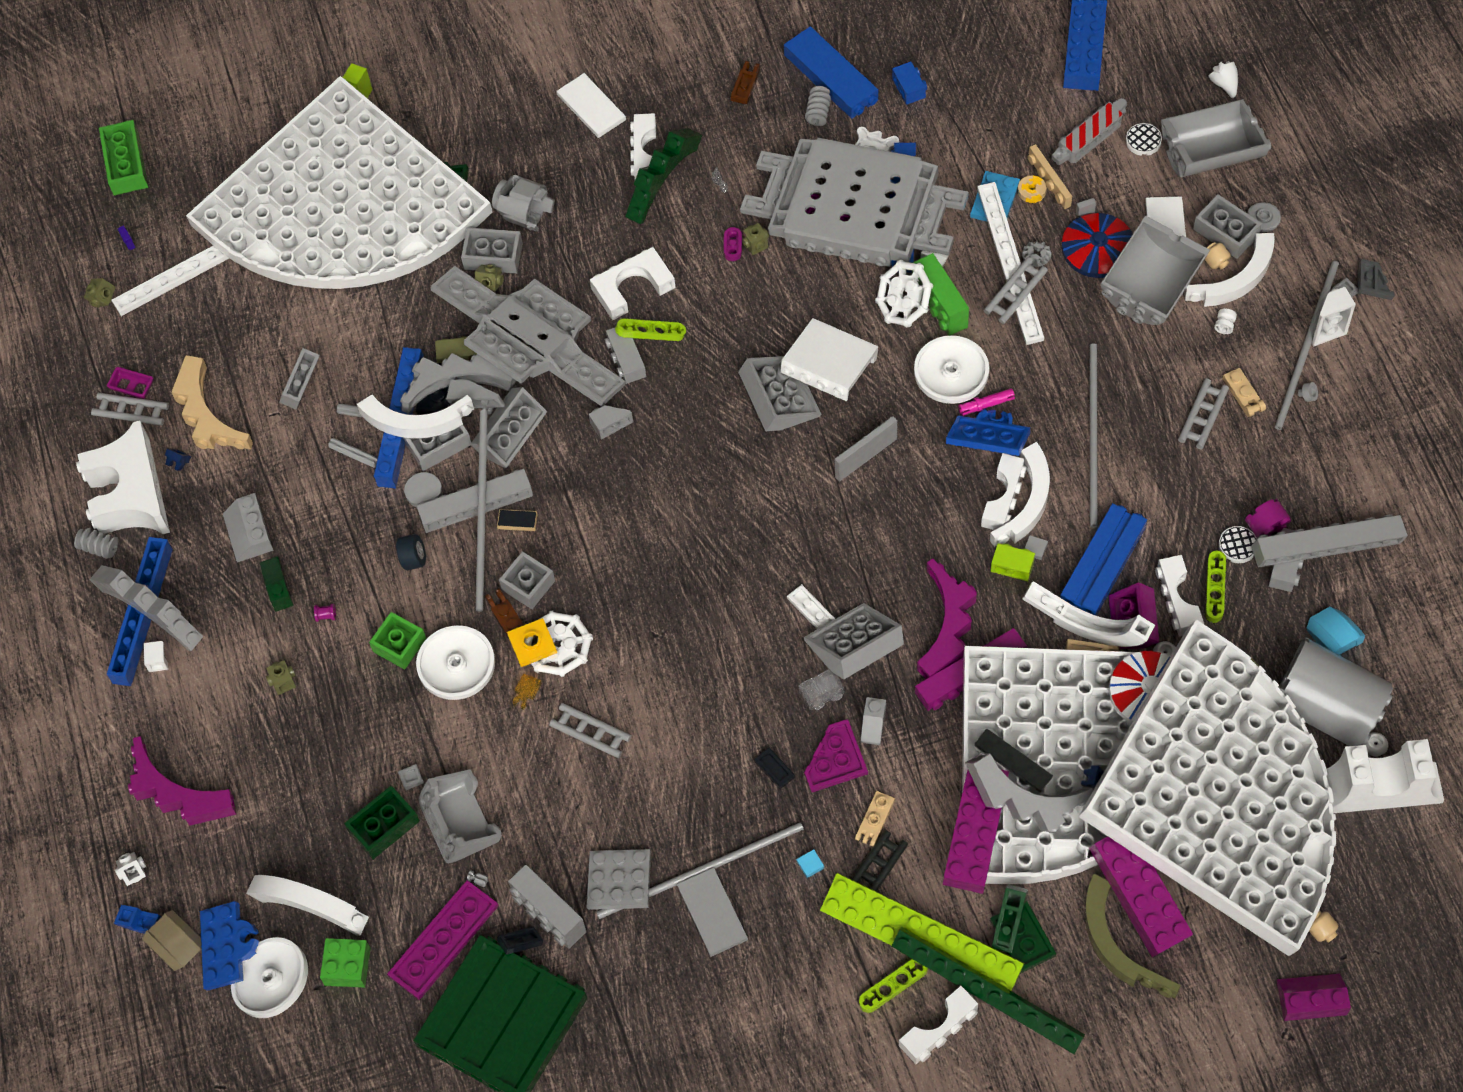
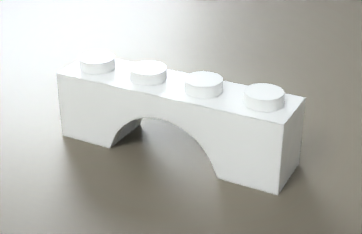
M655 113L634 114V122H631V132H634V136H631V147H634V150H631V161H634V165H631V176H634L635 179L639 168L649 166L652 158L651 155L644 152L643 148L649 141L656 139Z
M1002 453L997 469V479L1005 485L1007 491L1001 498L987 501L981 527L996 530L1011 521L1012 515H1009L1010 510L1015 509L1017 501L1014 497L1021 490L1022 483L1019 481L1026 474L1025 459Z
M1182 555L1159 559L1158 567L1155 568L1156 576L1158 579H1161L1163 596L1167 597L1166 606L1168 613H1172L1173 629L1177 630L1180 637L1184 635L1186 629L1195 620L1202 624L1204 622L1199 606L1186 603L1177 592V587L1185 581L1187 575Z
M962 986L945 999L948 1016L941 1026L933 1030H922L914 1026L899 1040V1047L915 1064L919 1061H926L931 1055L930 1052L935 1047L940 1048L947 1041L946 1038L951 1033L954 1035L962 1028L961 1024L966 1020L970 1021L977 1015L978 1003Z

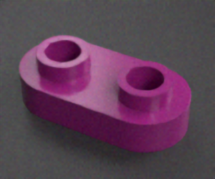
M730 227L724 232V257L728 261H737L742 256V232L736 227Z

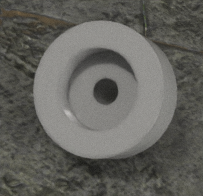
M1314 382L1305 383L1302 389L1298 391V395L1303 397L1306 402L1316 401L1318 398V388Z

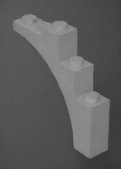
M451 353L448 359H444L442 365L423 357L419 363H415L412 369L414 378L410 384V390L408 393L405 392L400 402L402 403V411L409 414L414 406L427 395L448 387L450 380L466 379L478 384L496 386L506 391L511 390L516 380L478 354H474L469 362Z
M101 565L89 579L103 593L120 599L154 621L187 650L192 651L203 638L169 600L158 598L146 585L135 583L122 570Z
M981 753L965 762L986 807L998 809L1006 804L1013 819L1026 821L1034 817L1040 831L1053 833L1059 830L1060 825L1065 823L1063 816L1072 813L1073 808L1076 806L1085 805L1093 792L1092 788L1081 787L1070 793L1058 796H1040L1024 790L1012 782L1000 770L991 754Z

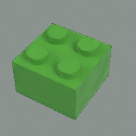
M390 612L369 644L375 654L405 670L426 640V636L422 628Z
M325 939L320 979L325 986L365 988L370 956V946L367 941Z

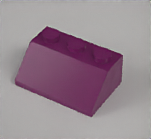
M1138 582L1109 595L1112 620H1128L1140 615L1155 625L1145 643L1131 647L1118 646L1119 649H1144L1159 642L1153 588Z
M1340 973L1276 980L1284 1021L1345 1016L1351 1009L1347 986Z

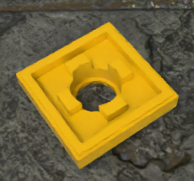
M543 618L507 632L521 667L557 653ZM533 635L538 637V642L534 646H528L524 642L525 638L533 637Z

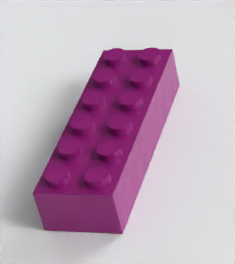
M967 770L942 885L983 894L1001 808L995 809L985 806L969 770ZM1001 770L1007 777L1009 776V771Z
M1108 836L1089 848L1152 958L1193 935L1154 866Z

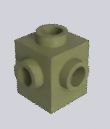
M757 223L743 230L742 243L753 256L768 248L767 238H769V234L765 228L762 229L760 224Z
M492 264L481 265L475 271V280L494 292L504 282L502 268L495 267Z
M103 278L91 279L90 284L86 288L84 298L94 307L108 306L116 287Z
M285 660L275 662L266 668L269 674L266 676L270 687L274 686L278 695L296 688L292 678L295 677L292 666L287 667Z

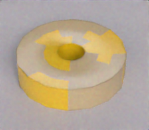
M1026 176L1019 181L1018 195L1025 202L1037 203L1045 197L1046 183L1038 176Z

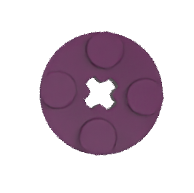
M1277 498L1275 501L1271 499L1255 509L1256 512L1253 516L1249 514L1245 518V522L1256 537L1268 535L1269 537L1276 531L1280 533L1283 528L1288 527L1287 524L1291 521V517Z

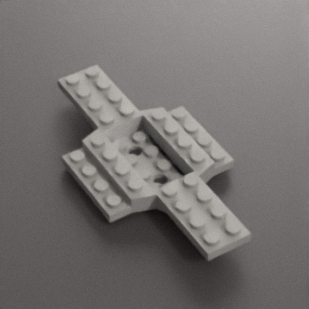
M454 266L431 285L432 292L479 323L477 329L464 340V345L522 384L529 376L534 378L550 371L600 406H604L625 386V380L583 353L576 344L579 331L591 322V316L536 279L519 291L510 295H501L494 293ZM517 315L519 316V319L511 320L509 316ZM496 324L503 326L504 328H506L507 330H509L511 334H509L508 332H506L505 330H503L502 328H500V327L497 326ZM546 334L548 338L541 340L538 338V335ZM512 335L518 336L519 338L524 340V342L527 345H531L532 347L537 349L539 353H537L536 351H534L533 349H531L530 347H528Z

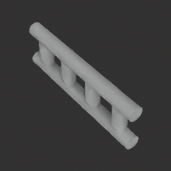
M1027 257L983 311L987 315L992 311L996 312L1001 316L999 322L1005 324L1046 274L1048 269L1042 266L1037 270L1030 265L1033 260ZM1025 271L1034 276L1029 283L1020 279V276ZM1014 284L1023 289L1017 297L1009 292ZM1003 297L1012 302L1007 310L998 305Z
M1207 378L1202 383L1178 438V441L1181 443H1185L1187 438L1197 441L1196 447L1198 449L1204 448L1229 390L1227 385H1222L1221 389L1211 387V380ZM1206 393L1217 396L1214 405L1203 401ZM1200 408L1211 411L1208 419L1197 416ZM1193 423L1204 426L1201 435L1190 431Z
M97 393V400L102 401L99 409L92 408L91 415L134 422L141 421V423L162 426L164 419L159 418L161 409L168 410L169 403ZM109 401L119 403L116 411L106 410ZM127 404L137 405L134 414L124 413ZM144 407L154 408L151 417L141 415Z
M560 704L559 710L563 711V714L559 721L552 719L549 726L618 759L620 758L622 751L617 748L622 740L629 742L632 735L569 705ZM570 716L581 720L576 729L565 725ZM587 724L598 728L593 738L583 733ZM605 732L615 736L610 746L600 741Z

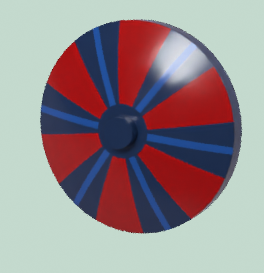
M1104 213L1083 215L1071 222L1066 228L1062 238V253L1068 265L1076 272L1088 277L1105 278L1133 233L1122 220Z

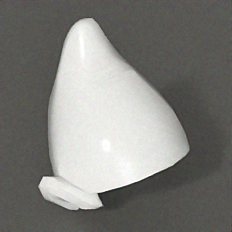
M1229 61L1226 64L1220 62L1218 66L1213 67L1214 71L1208 76L1214 84L1223 88L1231 98H1234L1238 88L1236 65L1234 62Z

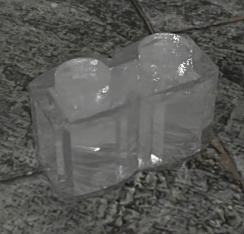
M830 669L798 685L799 692L809 710H819L825 706L826 702L837 701L845 693L844 686L839 677L831 672Z

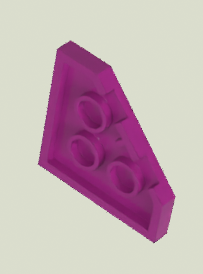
M848 719L828 726L826 734L813 755V759L809 766H807L804 773L811 793L868 774Z

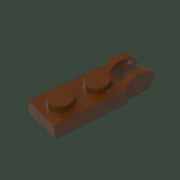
M745 61L730 97L731 101L748 104L758 78L760 64L756 63L753 71L750 72L748 71L750 62Z
M497 589L495 590L496 595L501 603L495 605L489 594L485 598L491 607L493 615L507 635L508 631L524 626L508 599L506 600L501 590Z

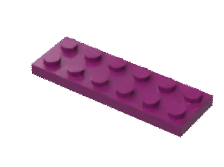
M466 880L387 973L388 977L420 1000L498 908V903Z

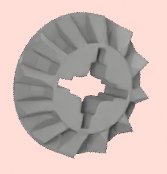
M1036 240L1024 246L1022 257L1023 260L1030 257L1033 260L1030 265L1040 267L1050 261L1052 252L1050 251V246H1046L1045 242L1040 243ZM1034 250H1036L1037 252L1040 251V256L1034 254Z

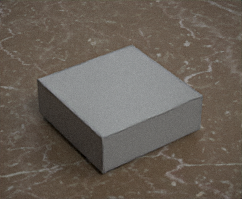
M1091 198L1077 203L1076 215L1078 218L1095 213V199Z
M1345 278L1332 288L1333 290L1346 287L1351 297L1358 294V288L1348 278Z
M1030 535L1024 549L1035 553V558L1042 560L1048 541Z
M416 764L398 771L406 791L424 783Z

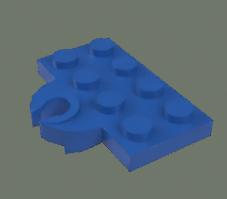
M984 409L976 418L957 416L946 437V444L1019 456L1030 435V427L1013 425L1011 413L1002 411L1001 418L996 419V410L987 411Z
M236 901L200 911L203 989L209 991L244 981L243 961L257 954L255 951L259 944L257 939H250L245 943V938L250 933L258 934L257 928L245 920H240V904Z

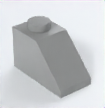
M604 405L588 414L590 424L601 440L633 423L632 412L627 409Z
M866 698L860 743L881 744L886 714V700Z

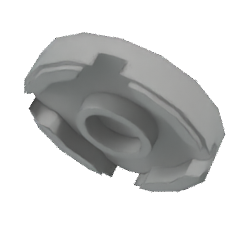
M421 472L408 479L405 484L404 493L409 503L417 507V505L424 501H432L442 496V486L440 480L435 475Z

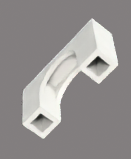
M653 247L643 250L640 254L628 258L623 263L612 266L609 270L597 274L590 279L592 291L612 320L628 313L627 302L618 290V286L624 279L631 276L644 277L651 282L660 296L676 288L675 278Z

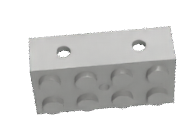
M527 865L521 868L508 881L510 885L509 891L513 895L512 899L519 906L523 904L527 908L525 910L532 919L537 918L541 922L540 926L547 933L551 931L555 935L553 938L560 946L565 945L570 949L586 933L583 919Z

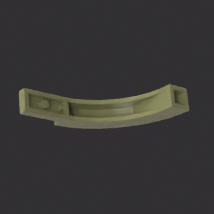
M1093 874L1085 902V924L1089 940L1099 959L1116 977L1128 985L1134 987L1138 980L1142 986L1149 989L1154 988L1167 998H1176L1181 986L1180 984L1135 963L1116 945L1109 932L1105 917V905L1111 885L1106 879Z

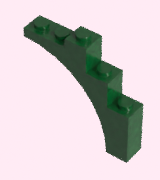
M689 128L669 131L664 148L655 149L649 166L639 168L634 182L636 187L625 216L626 218L639 224L644 223L648 210L660 187L678 163L689 154L697 151L702 134Z

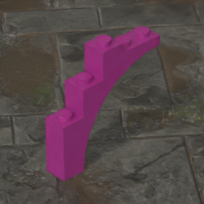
M933 558L927 562V572L936 583L942 596L944 621L936 642L917 662V671L925 680L963 658L966 645L959 638L971 630L972 621L969 614L964 611L976 603L977 592L972 585H968L965 581L958 585L957 580L953 576H949L944 566L940 562L937 563Z
M141 736L133 738L134 745L131 746V752L136 759V763L133 764L135 774L130 775L131 783H128L130 795L133 794L137 801L154 797L156 807H160L163 813L180 809L182 819H185L189 826L236 815L234 796L229 789L197 791L171 782L152 765Z

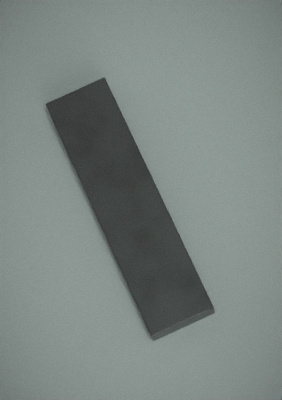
M986 729L975 742V747L984 753L991 754L996 762L1040 793L1053 777L1052 774L989 729Z

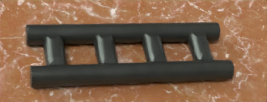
M884 830L852 877V880L859 883L862 878L872 884L870 889L878 891L907 848L908 843L902 840L899 845L888 839L891 833ZM883 846L893 851L888 861L878 856ZM872 862L883 868L877 878L866 872Z

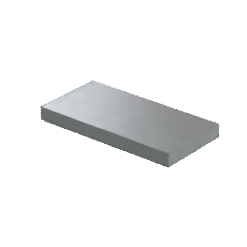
M890 417L835 458V478L840 482L897 440V420L894 417Z
M714 868L677 884L710 957L748 940Z

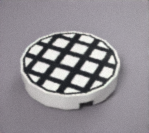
M1136 124L1127 132L1126 145L1136 155H1152L1161 146V133L1151 124Z
M1241 526L1228 528L1221 534L1218 543L1219 551L1224 553L1226 559L1231 560L1233 563L1250 561L1254 557L1251 546L1257 540L1256 536L1252 531Z

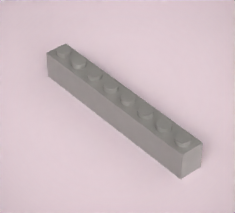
M1389 514L1379 519L1370 517L1360 522L1352 520L1342 525L1334 523L1324 528L1316 526L1305 531L1304 529H1298L1287 534L1286 532H1280L1269 537L1268 535H1262L1256 538L1257 540L1252 544L1251 548L1257 566L1264 567L1401 544L1408 535L1401 515L1393 516Z

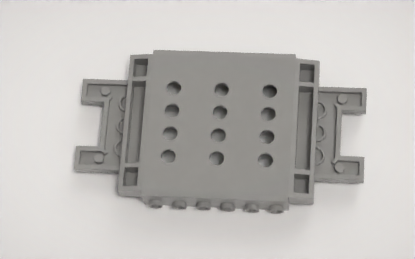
M817 138V140L800 139L794 157L761 151L756 167L759 170L772 172L763 198L745 194L740 212L771 219L768 226L769 235L785 238L786 245L791 248H801L810 252L816 251L829 256L835 255L844 259L859 260L862 263L869 262L878 266L890 267L891 260L909 262L913 249L949 256L954 237L938 234V230L946 207L964 211L969 194L968 191L935 185L939 174L938 166L924 162L920 157L823 138ZM824 163L831 164V168L828 170L822 169L821 166ZM858 170H864L866 174L862 177H859L856 175V172ZM893 177H899L901 179L900 182L896 184L892 183L890 180ZM825 178L826 182L819 185L816 183V180ZM855 184L861 187L860 190L856 192L852 191L850 188ZM892 191L896 195L893 198H887L885 194ZM818 192L821 196L819 199H812L811 194ZM849 199H853L856 202L853 206L845 204ZM887 206L890 208V211L882 213L880 209ZM809 207H813L816 210L813 214L805 212ZM844 214H848L850 216V219L848 221H842L840 220V217ZM882 221L885 223V226L879 229L875 227V224Z

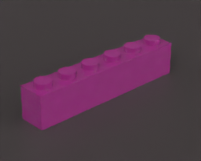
M1013 628L982 647L1027 648V645ZM963 658L915 686V694L927 711L932 708L933 710L939 709L944 701L956 699L960 695L959 692L963 691Z

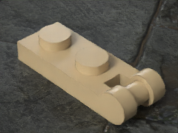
M1240 368L1223 375L1224 382L1247 417L1253 416L1257 411L1262 412L1266 410L1264 401L1259 398Z

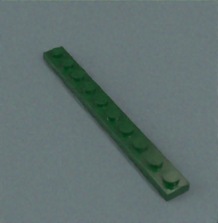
M902 927L899 930L891 947L957 986H962L967 992L1075 1054L1085 1034Z

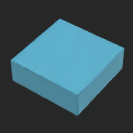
M815 850L796 859L806 878L824 869V865Z

